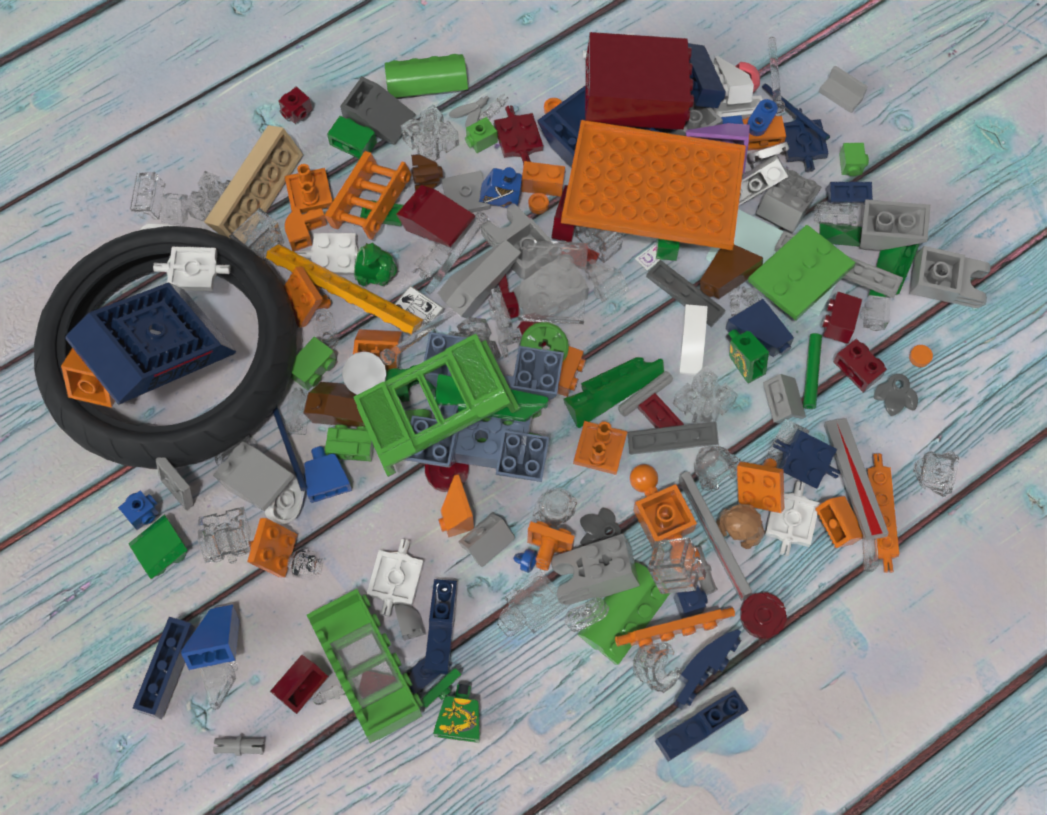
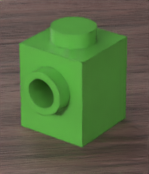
M485 117L466 127L465 141L469 148L473 147L475 152L479 153L498 143L497 130L489 119Z
M843 143L839 153L841 175H862L869 163L868 154H865L864 143Z

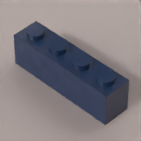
M688 43V47L692 49L689 63H692L690 79H693V88L690 93L694 96V103L696 106L719 108L721 101L725 98L726 91L710 59V55L705 45Z
M168 617L133 705V709L137 712L162 720L185 662L181 651L196 630L192 623Z

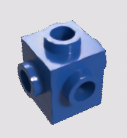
M141 490L129 495L125 502L118 507L136 530L153 522L156 515L159 514L155 509L157 502L150 494L145 496Z

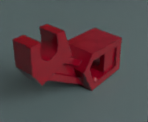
M505 274L497 285L501 292V295H499L501 309L507 320L519 317L520 310L514 291L509 292Z

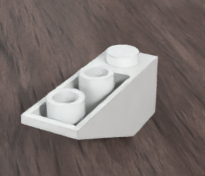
M715 56L713 65L726 91L725 99L727 104L751 103L754 84L749 74L724 59Z
M777 154L742 176L739 205L788 177L787 171Z

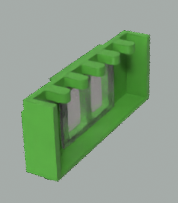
M355 589L307 614V617L371 744L422 717L419 708L423 704L417 693L412 695L409 689L412 683L407 673L401 674L398 667L402 664L396 652L390 653L388 647L391 646V643L386 633L381 634L378 627L381 624L375 613L370 614L368 608L371 605L365 594L361 596L358 589Z

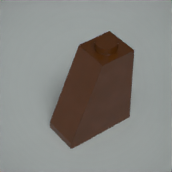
M735 244L732 250L719 249L700 279V290L709 297L714 296L720 299L747 281L763 265V257Z

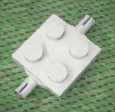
M314 233L311 251L299 250L298 253L302 257L311 259L312 262L337 275H354L355 259L359 251L356 246V233Z
M172 247L171 257L168 262L154 263L153 266L154 272H167V283L174 284L186 291H213L216 274H230L231 270L230 265H217L216 248Z
M800 481L796 482L794 493H784L785 509L783 512L770 511L765 535L782 541L780 554L783 555L785 553L784 556H789L791 544L810 547L818 512L815 509L820 503L803 496L805 483Z
M401 539L398 552L378 551L367 596L378 598L384 602L380 613L382 616L390 617L393 604L413 605L424 561L412 558L407 554L410 544L408 540Z

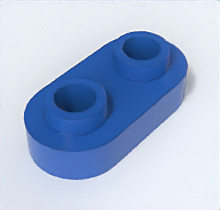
M764 99L758 103L747 125H750L749 133L751 135L761 136L767 131L778 111L777 104L774 101Z

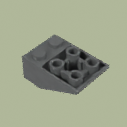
M362 76L340 106L342 117L350 118L363 127L371 128L375 132V136L393 145L397 143L415 117L413 111L383 87Z

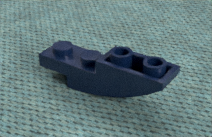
M434 579L424 673L448 674L453 639L457 581Z
M734 630L715 639L690 661L678 678V680L686 685L675 701V706L682 710L685 704L688 706L692 704L697 695L693 692L698 684L703 686L709 676L706 670L713 675L718 670L723 672L729 662V659L726 658L729 651L735 652L742 641L738 639L741 634L740 630Z
M734 690L657 738L655 743L669 762L749 711L737 691Z

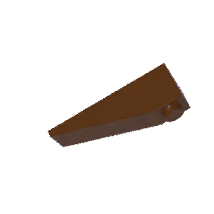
M320 382L308 392L303 413L312 423L365 427L354 400V396L357 394L350 391L346 385L342 383Z

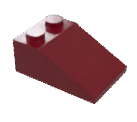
M421 185L396 214L406 231L448 247L454 244L475 218L472 212L436 189Z

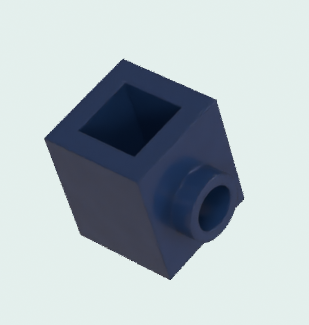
M699 585L676 591L673 598L681 619L703 613L708 603L704 590H700Z

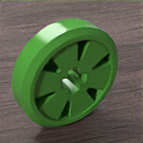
M540 322L530 326L524 332L520 340V346L542 349L538 344H542L544 341L546 346L550 347L547 350L564 353L563 361L567 357L569 349L568 339L558 326L548 322Z

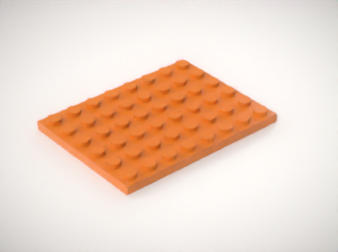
M581 120L561 223L732 250L746 145Z

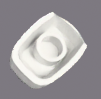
M295 476L265 511L266 518L277 524H284L295 520L301 509L305 491L300 490Z

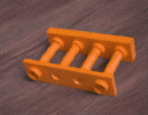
M364 151L324 215L330 226L334 229H339L344 221L362 226L368 239L372 240L380 230L383 221L405 185L410 181L412 174L406 162L402 161L397 170L379 166L372 153ZM374 173L391 177L387 186L373 183L369 180ZM364 189L381 193L377 202L362 199L359 196ZM354 205L372 210L367 219L348 213Z

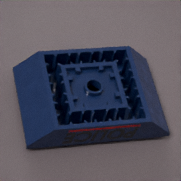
M169 282L88 313L66 335L68 343L118 405L236 354V350L188 293ZM150 330L160 331L161 334H153Z

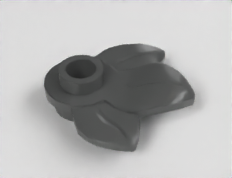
M903 374L892 375L888 382L880 384L874 393L875 400H885V407L890 416L901 412L904 406L914 411L918 405L917 393L910 388L909 379ZM896 381L902 382V388L896 386Z
M601 508L598 516L588 514L580 519L582 528L587 532L580 542L582 546L621 534V529L616 524L614 513L607 508ZM608 530H613L612 534L606 535Z

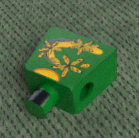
M736 329L730 331L726 336L730 342L729 356L745 381L749 384L766 375L769 351L750 331L742 334Z
M457 684L456 696L444 697L434 728V737L480 743L479 701L470 699L471 686Z

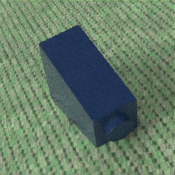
M764 299L759 300L728 319L725 328L727 332L736 329L740 334L750 331L769 351V355L772 357L779 353L783 355L792 348L793 335Z

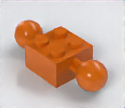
M647 464L636 466L630 473V483L636 491L644 493L646 498L635 502L633 511L653 550L670 543L673 548L671 552L673 567L684 573L695 570L700 563L699 551L692 544L685 543L682 537L694 532L697 523L680 490L675 484L658 492L656 488L658 484L657 471Z

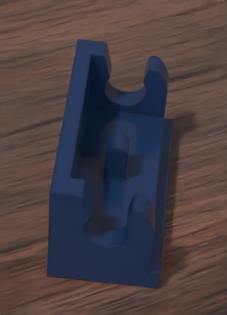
M830 182L825 189L826 195H829L826 202L827 205H832L833 203H863L865 205V200H873L872 182Z

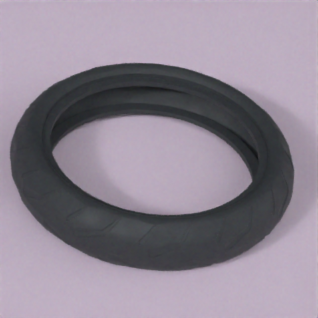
M163 226L134 231L104 243L83 257L56 285L42 310L34 340V372L43 401L57 425L77 444L89 452L121 465L157 469L156 458H166L173 468L197 464L220 455L238 445L262 424L279 403L290 380L296 356L295 316L288 294L272 269L251 249L234 239L210 230L185 226ZM172 247L216 248L217 265H230L231 269L230 274L217 273L216 276L233 284L250 300L256 310L258 319L256 352L248 372L236 389L216 407L196 418L178 424L155 427L127 424L104 415L88 402L68 398L61 365L72 350V346L66 340V335L118 287L136 277L154 272V263H167L171 257Z

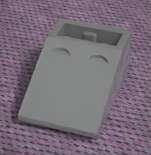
M785 168L788 177L768 189L756 214L793 233L822 187L815 181L806 179L797 172Z

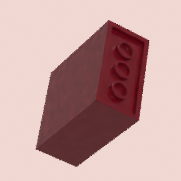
M590 32L585 59V121L617 126L684 130L685 122L690 119L689 108L693 107L694 96L690 95L693 88V79H690L692 63H689L692 49L688 47V38Z

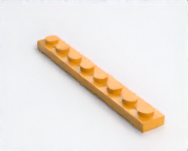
M279 244L267 251L266 258L275 265L282 266L290 270L291 273L295 267L302 266L314 285H318L329 293L345 299L346 302L362 308L365 312L381 318L386 323H391L403 332L412 334L422 325L423 319Z

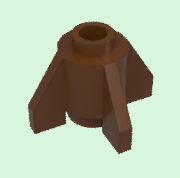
M421 154L411 155L412 166L417 165V167L411 168L414 184L419 183V185H414L415 191L421 185L434 188L439 184L440 179L443 178L442 166H438L436 161Z

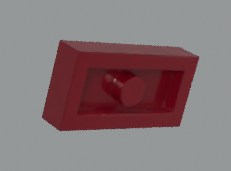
M656 393L638 405V410L656 429L684 425Z

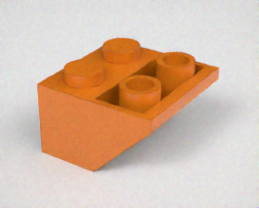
M359 329L354 340L353 355L360 352L374 353L386 365V372L393 368H399L402 331Z

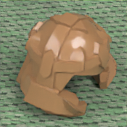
M739 503L736 506L722 509L716 521L723 537L727 536V531L734 540L745 541L741 542V547L745 549L758 545L766 532L761 521V514L752 505Z

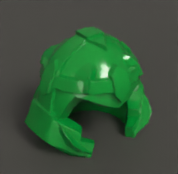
M373 242L370 244L366 243L365 246L360 247L355 259V280L363 287L369 283L379 284L380 286L387 284L397 272L393 256L388 251L381 250V247Z

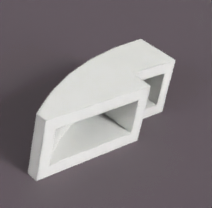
M687 304L685 306L679 374L701 376L707 306Z

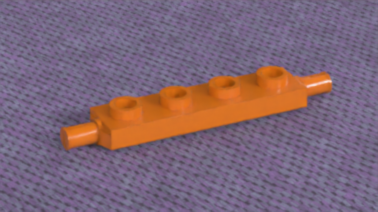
M878 453V459L877 454H873L874 467L869 468L867 473L889 534L887 537L874 539L875 558L883 559L884 573H888V564L889 573L894 572L892 559L899 557L891 467L883 466V455Z
M733 607L723 610L719 609L629 632L626 635L616 636L615 642L618 647L630 643L631 646L639 644L641 648L653 644L654 640L661 639V642L674 639V635L682 633L683 636L694 634L696 629L704 628V631H708L718 627L717 623L723 619L734 617L735 611Z

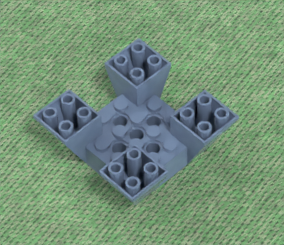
M430 332L424 361L466 338ZM519 346L514 375L503 376L510 389L545 396L550 401L557 396L564 353ZM446 364L424 375L425 379L436 388L438 374L452 377ZM441 405L440 411L444 419L458 413V405ZM413 415L411 419V426L415 434L438 423L436 419ZM488 416L491 419L490 421L483 422L480 420L404 460L443 467H451L456 462L494 468L496 469V475L542 482L549 437L529 434L532 418L522 422ZM504 421H511L512 424H511V425H504L503 422H504ZM479 438H485L487 441L484 443H479L476 440Z

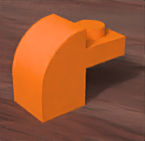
M297 208L286 218L285 232L293 252L312 246L308 231L327 225L322 208L310 210L305 214H301L300 209Z

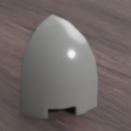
M403 604L394 605L404 641L426 635L423 620L416 610L411 606Z

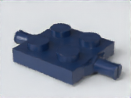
M795 115L796 120L784 123L785 142H788L789 149L785 151L787 162L805 161L806 171L811 172L815 170L814 159L828 157L826 140ZM821 119L812 120L823 129Z
M797 429L793 439L788 444L779 439L775 440L781 446L773 444V448L783 452L782 461L778 468L783 469L785 474L816 489L826 474L835 479L839 477L832 473V471L840 475V470L830 466L837 451L836 448Z

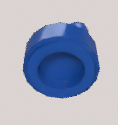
M527 549L525 553L515 554L513 559L516 563L520 564L521 571L530 573L536 564L537 552Z

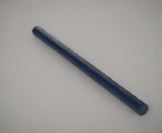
M763 84L762 88L817 134L825 140L830 138L828 133L768 84Z
M276 406L272 412L300 490L305 491L307 490L306 483L278 406Z

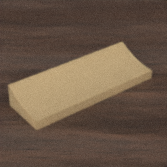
M267 126L204 221L205 224L218 234L232 238L245 245L285 184L284 176L292 173L303 156L284 128Z

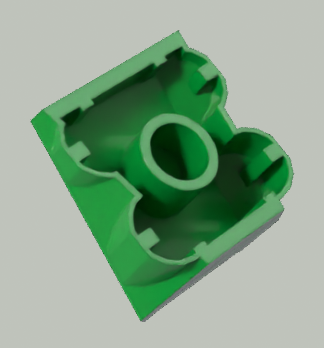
M165 514L128 543L150 579L164 573L166 567L172 562L179 563L186 557L187 547Z

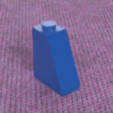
M233 604L210 609L187 641L181 654L188 670L236 661L240 620Z

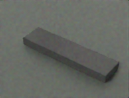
M659 260L647 273L646 277L684 307L686 304L707 306L706 324L711 328L725 314L726 310L663 261Z
M716 421L627 432L630 455L719 445Z

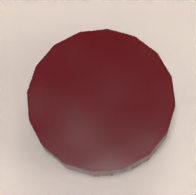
M456 462L451 467L425 464V476L428 483L434 489L441 492H448L455 475L459 474L462 485L466 483L469 476V464Z
M768 592L755 593L744 601L740 609V621L743 628L750 635L758 639H769L778 635L786 624L785 606L773 594Z

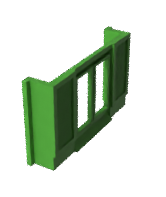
M477 334L445 349V351L407 371L354 396L357 409L388 477L396 473L394 464L505 407H508L511 413L520 409L487 341L481 342ZM445 364L467 406L466 409L447 419H444L424 375ZM418 379L438 422L418 434H415L395 391Z

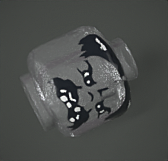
M300 548L294 555H290L288 568H291L293 577L312 581L316 576L319 577L321 575L324 560L320 558L318 552Z

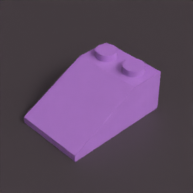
M727 123L686 130V136L746 145L743 173H745L750 125Z

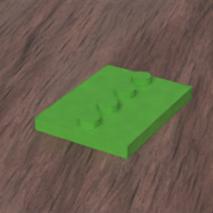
M806 225L748 278V282L797 321L852 270L856 262L809 225Z

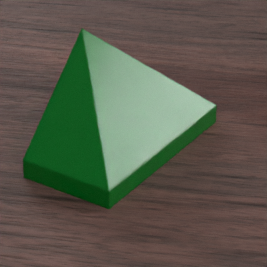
M828 223L819 224V234L831 244L860 247L862 227Z

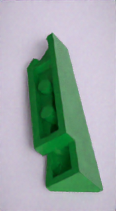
M920 243L880 250L876 267L903 277L896 295L900 294ZM872 289L869 292L871 299H884L887 297V295Z
M635 357L582 382L583 392L564 398V403L576 427L581 428L584 421H592L664 372L663 359L658 358L654 362H645L644 358Z
M438 374L435 398L437 404L458 405V412L466 409L467 406L453 377ZM510 389L520 409L511 413L509 408L505 407L489 415V417L526 422L535 413L548 407V397Z

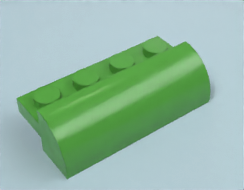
M450 54L449 56L440 57L431 56L422 59L412 58L404 61L393 60L385 63L387 90L395 98L468 90L463 54Z
M636 562L635 567L640 586L606 596L578 633L580 638L594 650H599L615 665L620 664L632 647L630 643L618 647L615 637L646 628L672 592L657 579V574Z

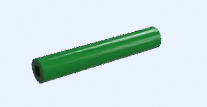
M818 333L809 335L803 407L805 409H815L817 405L822 335Z

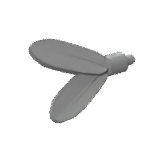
M481 97L476 103L456 107L449 113V116L451 118H460L468 115L465 123L466 128L478 121L481 108L487 104L486 101L489 97Z

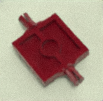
M510 105V108L509 106L505 108L508 117L494 120L493 125L497 130V138L504 158L512 156L521 157L524 166V161L531 162L529 155L534 152L543 151L544 146L533 113L515 115L514 108Z

